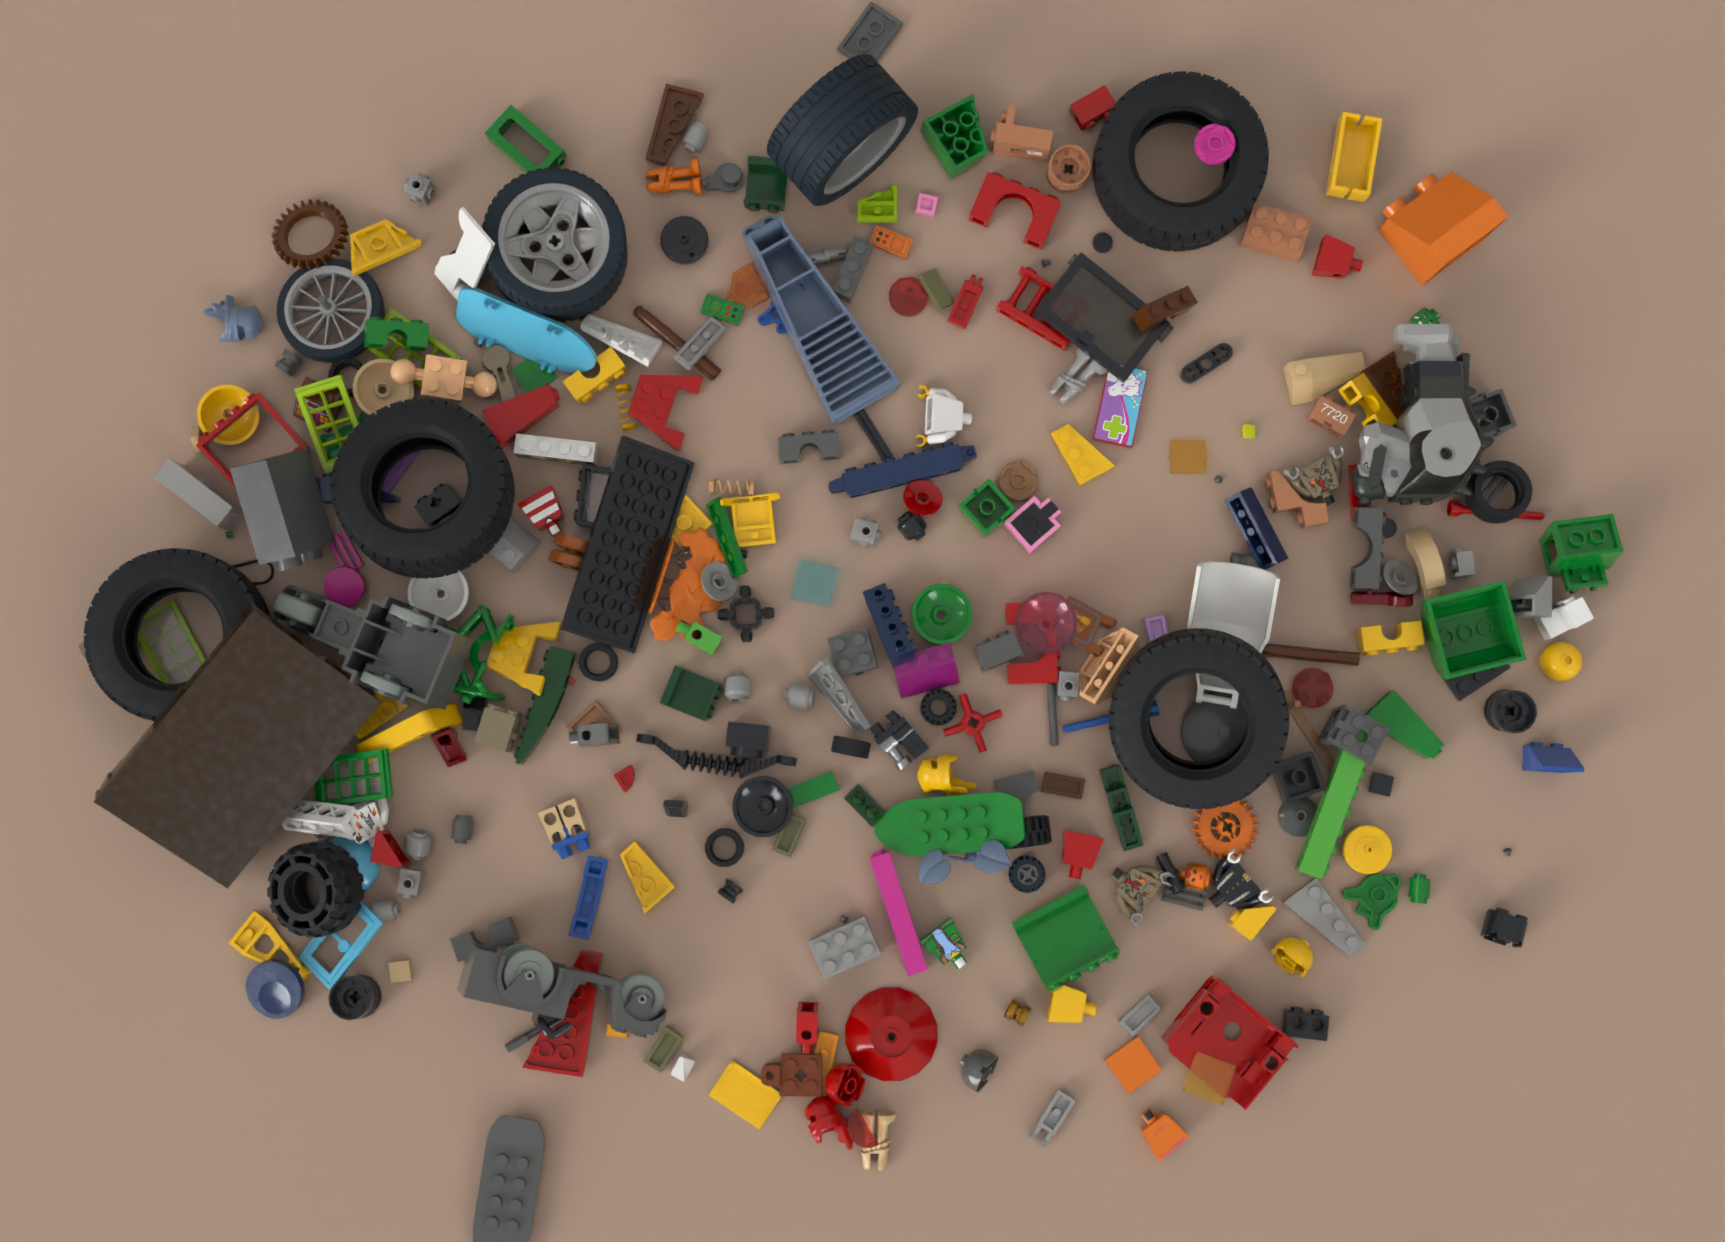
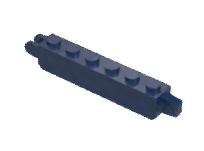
M953 442L946 443L940 449L934 450V447L926 448L920 454L915 455L914 452L904 454L903 458L895 459V457L884 459V463L876 465V462L865 464V468L857 469L856 467L845 469V473H841L842 478L831 481L828 488L833 494L846 492V495L852 499L907 485L913 481L927 480L959 472L963 467V463L975 459L977 455L974 445L959 447V444L954 445Z

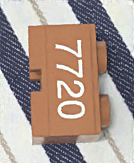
M1321 395L1315 401L1305 420L1317 427H1320L1321 424L1328 428L1326 432L1341 439L1346 435L1356 414L1352 413L1353 410L1349 407L1334 403L1335 400L1333 398Z

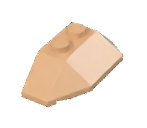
M1121 628L1099 639L1097 645L1104 647L1103 654L1095 657L1090 653L1078 672L1080 673L1079 695L1082 698L1098 705L1112 697L1120 673L1128 661L1138 652L1140 636L1125 628Z

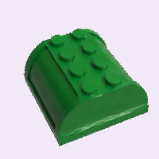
M1505 580L1423 601L1421 621L1430 655L1437 672L1445 680L1527 660Z

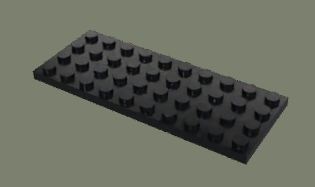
M621 436L560 630L635 653L691 477L694 462L627 436Z

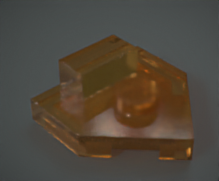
M751 262L733 272L726 300L754 308L770 298L759 273L756 272Z

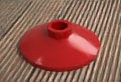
M917 480L906 486L903 493V501L912 513L920 516H929L941 508L943 496L935 484L925 480Z

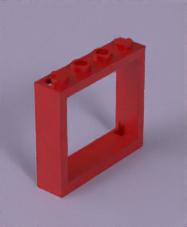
M253 392L244 399L246 403L241 408L237 405L229 412L231 416L225 421L223 418L213 426L215 430L210 434L205 432L198 438L200 442L196 446L234 487L235 484L230 469L208 445L258 402L266 408L299 445L293 451L305 448L308 450L310 448L261 393L255 394Z

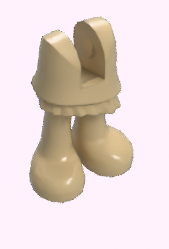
M858 1110L857 1117L864 1125V1145L861 1146L864 1170H870L871 1154H879L877 1161L878 1171H884L890 1148L888 1144L891 1141L887 1138V1130L889 1124L895 1121L896 1113L893 1111L878 1112L877 1141L874 1142L876 1112L873 1110Z

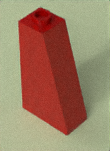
M548 384L483 409L482 412L488 428L496 437L502 449H504L515 440L516 433L524 434L557 409L560 396L557 389H553Z

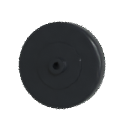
M679 216L670 220L664 226L660 237L665 255L671 261L682 265L692 264L700 260L706 253L709 244L708 234L703 224L689 216Z

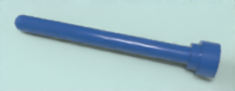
M1156 699L1153 700L1150 707L1149 715L1151 717L1160 715ZM1109 715L1064 725L1063 731L1068 733L1109 723Z

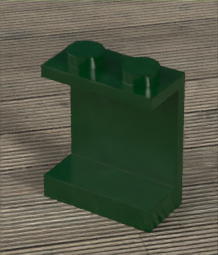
M748 156L746 196L743 200L744 207L750 211H759V209L767 210L770 213L784 211L787 175L771 158Z
M675 665L660 703L707 721L714 714L715 707H713L715 699L719 700L723 689L720 687L722 684Z

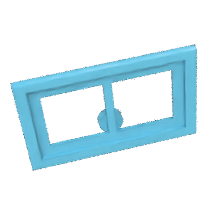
M360 901L361 908L358 915L368 925L351 946L348 940H343L337 933L331 934L339 942V951L346 952L331 973L312 956L326 936L312 938L298 957L329 990H331L336 981L345 975L384 924L363 901Z

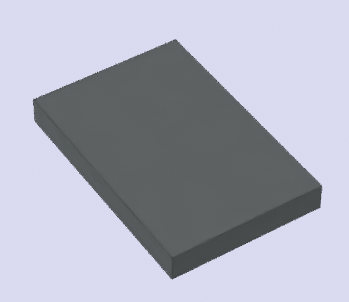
M870 2L838 46L837 51L849 59L860 54H870L878 61L903 26V22L873 2Z

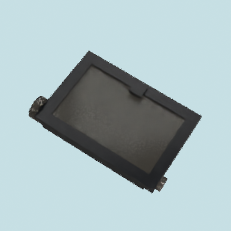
M1082 252L1079 255L1074 254L1068 261L1070 267L1034 313L1124 383L1156 340L1162 343L1174 327L1165 319L1156 327L1141 333L1132 315L1142 306L1146 305V303Z

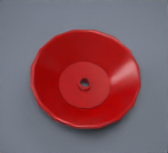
M900 987L880 988L864 995L852 1008L845 1024V1044L852 1061L865 1074L881 1081H902L918 1074L931 1061L938 1043L937 1023L931 1008L917 994ZM890 1032L896 1035L892 1040L887 1037Z

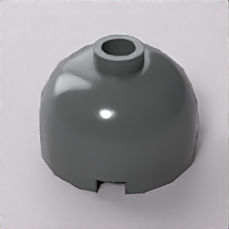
M982 1049L974 1050L970 1055L965 1054L960 1062L962 1066L961 1076L964 1083L972 1090L980 1092L987 1084L988 1080L986 1079L989 1074H993L998 1057L992 1052Z

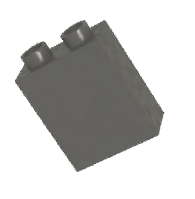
M307 448L230 469L259 565L276 561L278 571H284L301 566L304 562L323 557L320 547L335 542Z

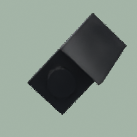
M477 696L472 699L470 704L463 703L462 708L465 709L462 729L478 731L488 698Z

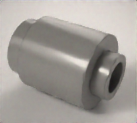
M699 122L691 125L682 141L684 149L690 153L699 152L708 137L709 129Z
M394 899L374 901L373 904L368 905L382 921L396 920V917L400 915L399 903H396Z

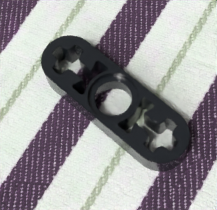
M1221 343L1187 364L1181 370V380L1184 383L1192 384L1226 363L1233 355L1232 347L1227 343ZM1220 349L1223 351L1227 350L1226 357L1224 355L1220 356L1217 359L1219 363H1217L1215 356L1219 354ZM1202 359H1210L1212 367L1209 369L1203 368L1201 365ZM1194 364H1197L1198 371L1194 373L1193 379L1186 377L1187 370L1193 371L1196 369Z

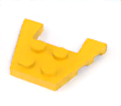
M561 622L514 627L510 632L506 631L499 643L493 642L487 661V668L541 696L546 680L545 677L526 672L536 639L557 642Z

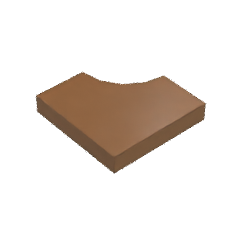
M595 700L566 728L571 732L578 731L577 727L582 725L617 722ZM619 726V733H620V732L623 731V729Z

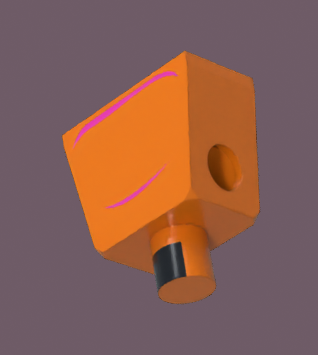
M1149 1107L1140 1114L1146 1122L1140 1129L1159 1162L1190 1138L1164 1111L1156 1115Z

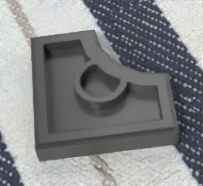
M1034 771L994 780L997 792L1012 794L1022 801L1023 812L1026 800L1032 793L1039 791Z

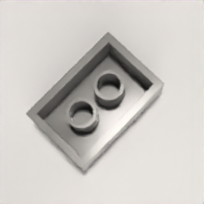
M865 915L808 941L824 980L881 955Z

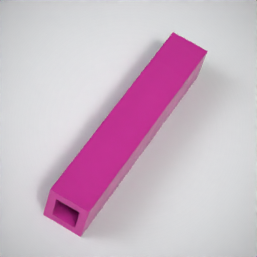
M884 849L873 852V857H870L907 974L911 976L926 971L928 969L889 851L885 852Z

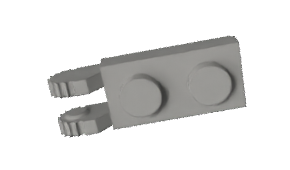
M1058 1088L1037 1121V1125L1030 1134L1029 1139L1033 1141L1037 1138L1042 1128L1048 1132L1040 1143V1146L1044 1148L1051 1137L1055 1136L1074 1106L1076 1099Z

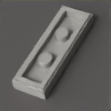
M710 316L674 355V360L690 371L726 331V327Z

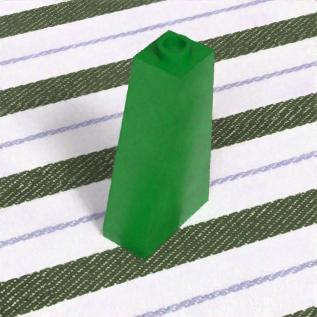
M1395 690L1387 692L1364 713L1390 728L1386 736L1422 758L1434 759L1442 752L1440 748L1445 744Z

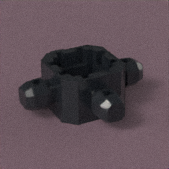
M746 585L740 587L739 596L741 598H735L730 603V610L726 608L717 611L719 620L728 621L730 619V624L736 630H742L740 635L744 643L752 641L753 632L751 630H757L762 625V618H765V620L774 618V609L771 607L761 609V603L756 598H750L752 596L751 588ZM736 605H755L756 623H737Z

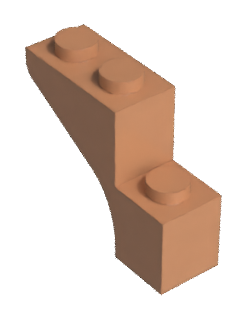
M1270 471L1266 474L1265 486L1266 489H1269L1271 496L1268 498L1270 509H1273L1274 513L1298 509L1296 520L1301 525V529L1329 523L1326 502L1309 503L1295 492L1280 472Z

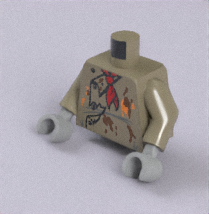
M1339 444L1336 452L1332 446L1329 447V452L1333 455L1332 457L1329 455L1301 469L1291 465V473L1286 469L1284 470V474L1289 477L1291 487L1297 494L1308 498L1310 501L1320 497L1323 503L1326 502V506L1336 502L1331 491L1338 488L1341 482V456L1344 454V449Z
M1138 865L1135 868L1130 867L1127 873L1119 867L1113 870L1110 877L1119 883L1115 888L1117 892L1115 896L1120 911L1132 921L1135 927L1139 928V925L1136 923L1137 919L1141 918L1145 922V918L1141 913L1163 883L1171 886L1166 880L1169 876L1175 878L1173 874L1164 872L1154 866Z

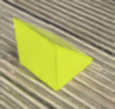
M1244 424L1242 426L1243 439L1256 438L1255 425Z

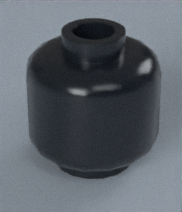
M907 511L898 519L897 528L906 540L915 539L918 541L925 536L926 533L924 531L927 528V524L920 515Z

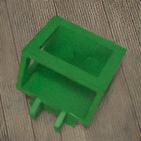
M1614 514L1552 521L1539 539L1548 576H1562L1566 592L1570 591V594H1575L1579 588L1590 587V591H1595L1598 587L1607 586L1609 583L1605 570L1609 569L1624 551ZM1555 542L1558 552L1553 562L1551 561L1547 543Z

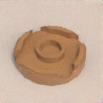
M1026 462L1009 463L1002 469L999 475L998 485L1000 491L1006 498L1012 501L1020 502L1027 500L1035 493L1038 487L1037 472Z

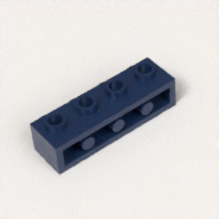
M1252 487L1240 491L1225 500L1259 568L1267 570L1289 559Z
M883 583L863 591L866 604L892 667L916 659L914 651L917 650L913 639L909 640L907 634L910 632L906 622L902 623L900 617L903 616L899 606H894L893 601L896 599L892 589L888 590L886 584Z

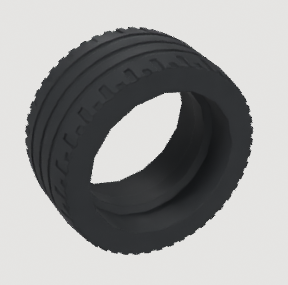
M1505 460L1493 461L1484 465L1488 469L1486 474H1473L1470 477L1466 486L1472 490L1473 495L1465 496L1470 511L1482 521L1492 524L1508 522L1522 514L1531 502L1533 492L1531 480L1525 470L1515 463ZM1497 474L1507 478L1512 484L1515 491V502L1509 510H1497L1484 499L1482 482L1486 476Z

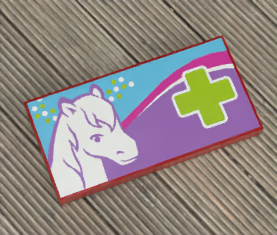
M1135 368L1124 383L1107 371L1092 440L1132 448L1148 370Z

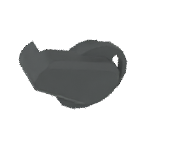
M724 163L716 169L714 174L703 178L702 184L706 191L721 190L724 192H734L743 183V172L736 164ZM740 177H741V182H740V184H739L737 187H735V186L738 184V181L740 180Z

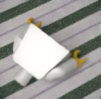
M924 385L919 386V390L926 391L925 394H917V396L921 400L926 399L925 435H928V437L917 435L915 439L923 438L924 440L921 445H916L917 447L922 448L927 443L930 445L944 443L953 438L956 432L961 431L963 424H971L972 414L963 412V403L958 401L947 389L931 388L928 390Z

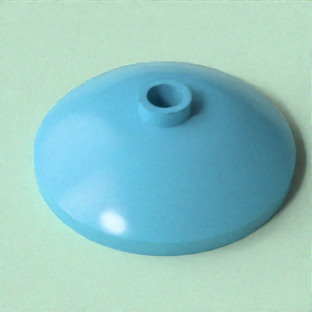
M337 837L330 841L333 845L344 848L349 852V857H353L357 861L359 873H362L364 878L362 889L368 890L377 879L380 869L379 863L370 862L373 848H371L368 841L358 844L355 840Z

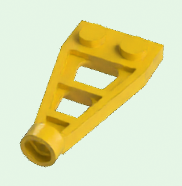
M257 910L253 911L229 942L242 955L259 963L273 959L275 954L281 949L289 957L287 963L291 964L295 969H300L298 972L303 982L311 973L310 969L302 964L274 924ZM263 934H267L274 943V948L269 954H264L255 949V944Z

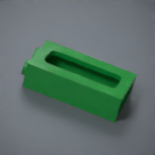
M512 105L484 133L493 145L526 173L531 170L536 171L539 168L561 167L567 157L565 151ZM514 122L550 151V154L540 165L534 164L503 137V134Z

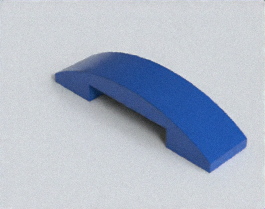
M588 855L583 874L584 878L568 936L589 940L602 894L608 860Z

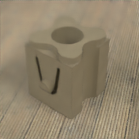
M487 703L474 743L511 752L514 741L518 737L517 731L522 719V713Z

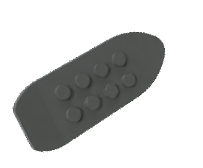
M503 1115L492 1125L486 1141L473 1223V1242H529L545 1148L544 1133L537 1120Z

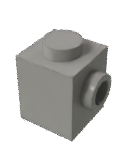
M1059 671L1056 696L1060 697L1061 701H1072L1073 698L1078 697L1080 673Z

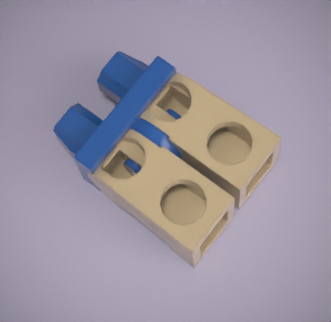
M577 798L538 813L553 850L557 849L561 859L573 855L569 846L571 843L576 842L579 852L591 848L588 839L590 833Z

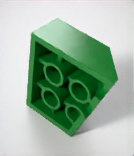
M974 94L923 121L920 131L951 179L968 171L988 153L983 130L979 122L978 110H976Z

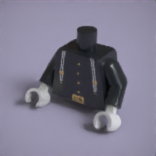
M1232 848L1228 856H1225L1216 864L1211 885L1217 892L1209 898L1211 904L1217 908L1223 902H1226L1229 907L1244 909L1252 908L1263 902L1269 903L1274 896L1268 898L1265 896V893L1269 892L1270 889L1266 888L1261 892L1238 863L1242 854L1238 857L1233 856L1232 854L1236 849Z

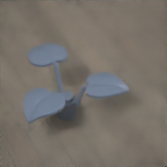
M997 840L985 842L981 846L980 851L965 853V858L955 856L944 857L942 851L933 850L927 853L920 863L919 881L922 884H935L945 880L951 870L950 863L947 860L970 862L983 873L1002 871L1011 867L1012 863L1004 845Z

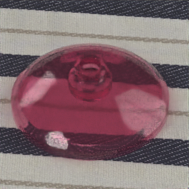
M1041 592L1030 596L1020 606L1016 616V630L1019 638L1028 648L1039 653H1054L1062 650L1072 641L1077 630V615L1071 603L1063 596L1052 592ZM1048 621L1050 626L1044 628L1042 622Z

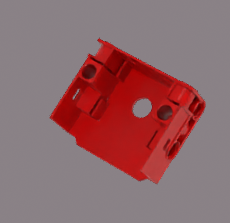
M1213 975L1204 982L1177 1015L1175 1021L1161 1036V1039L1168 1044L1169 1052L1220 1096L1223 1098L1231 1097L1245 1110L1281 1066L1289 1060L1286 1056L1294 1047L1297 1049L1299 1047L1290 1037L1281 1032L1238 996L1225 982ZM1206 1002V1008L1200 1011L1201 1004ZM1229 1022H1235L1240 1026L1241 1034L1235 1040H1228L1223 1034V1028ZM1270 1057V1061L1265 1064V1060Z

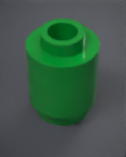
M1414 874V878L1409 877L1408 897H1410V902L1427 904V899L1430 897L1431 880L1426 879L1427 875Z

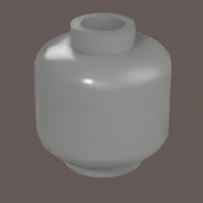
M733 672L731 676L725 679L724 695L730 702L743 703L750 697L751 680L749 677L744 676V673Z
M794 682L790 685L789 689H785L784 700L788 701L790 708L806 710L810 705L813 706L815 690H812L810 684Z
M411 830L405 837L404 853L410 856L411 860H422L423 857L430 855L432 837L426 830Z

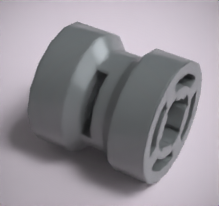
M285 349L282 353L283 359L277 361L275 366L292 377L295 373V366L300 365L302 359Z
M1232 552L1230 563L1253 566V554L1245 553L1240 555L1239 553Z

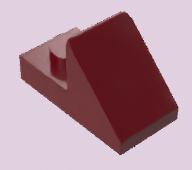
M448 727L431 735L448 767L467 760V756L458 741L456 730Z

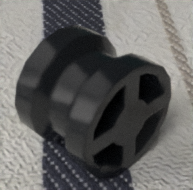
M727 878L725 886L717 892L734 904L736 896L744 890Z

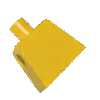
M1063 984L1061 989L1051 993L1047 1020L1049 1022L1081 1023L1083 1014L1095 1016L1097 1003L1086 1002L1087 994L1085 992Z

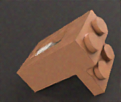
M1008 104L1007 111L1003 110L1001 123L997 122V128H992L989 146L993 147L992 154L1047 163L1053 131L1013 125L1016 105Z

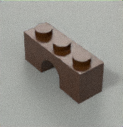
M1186 286L1142 306L1132 317L1142 333L1156 327L1169 317L1173 319L1188 312L1198 302L1189 286Z

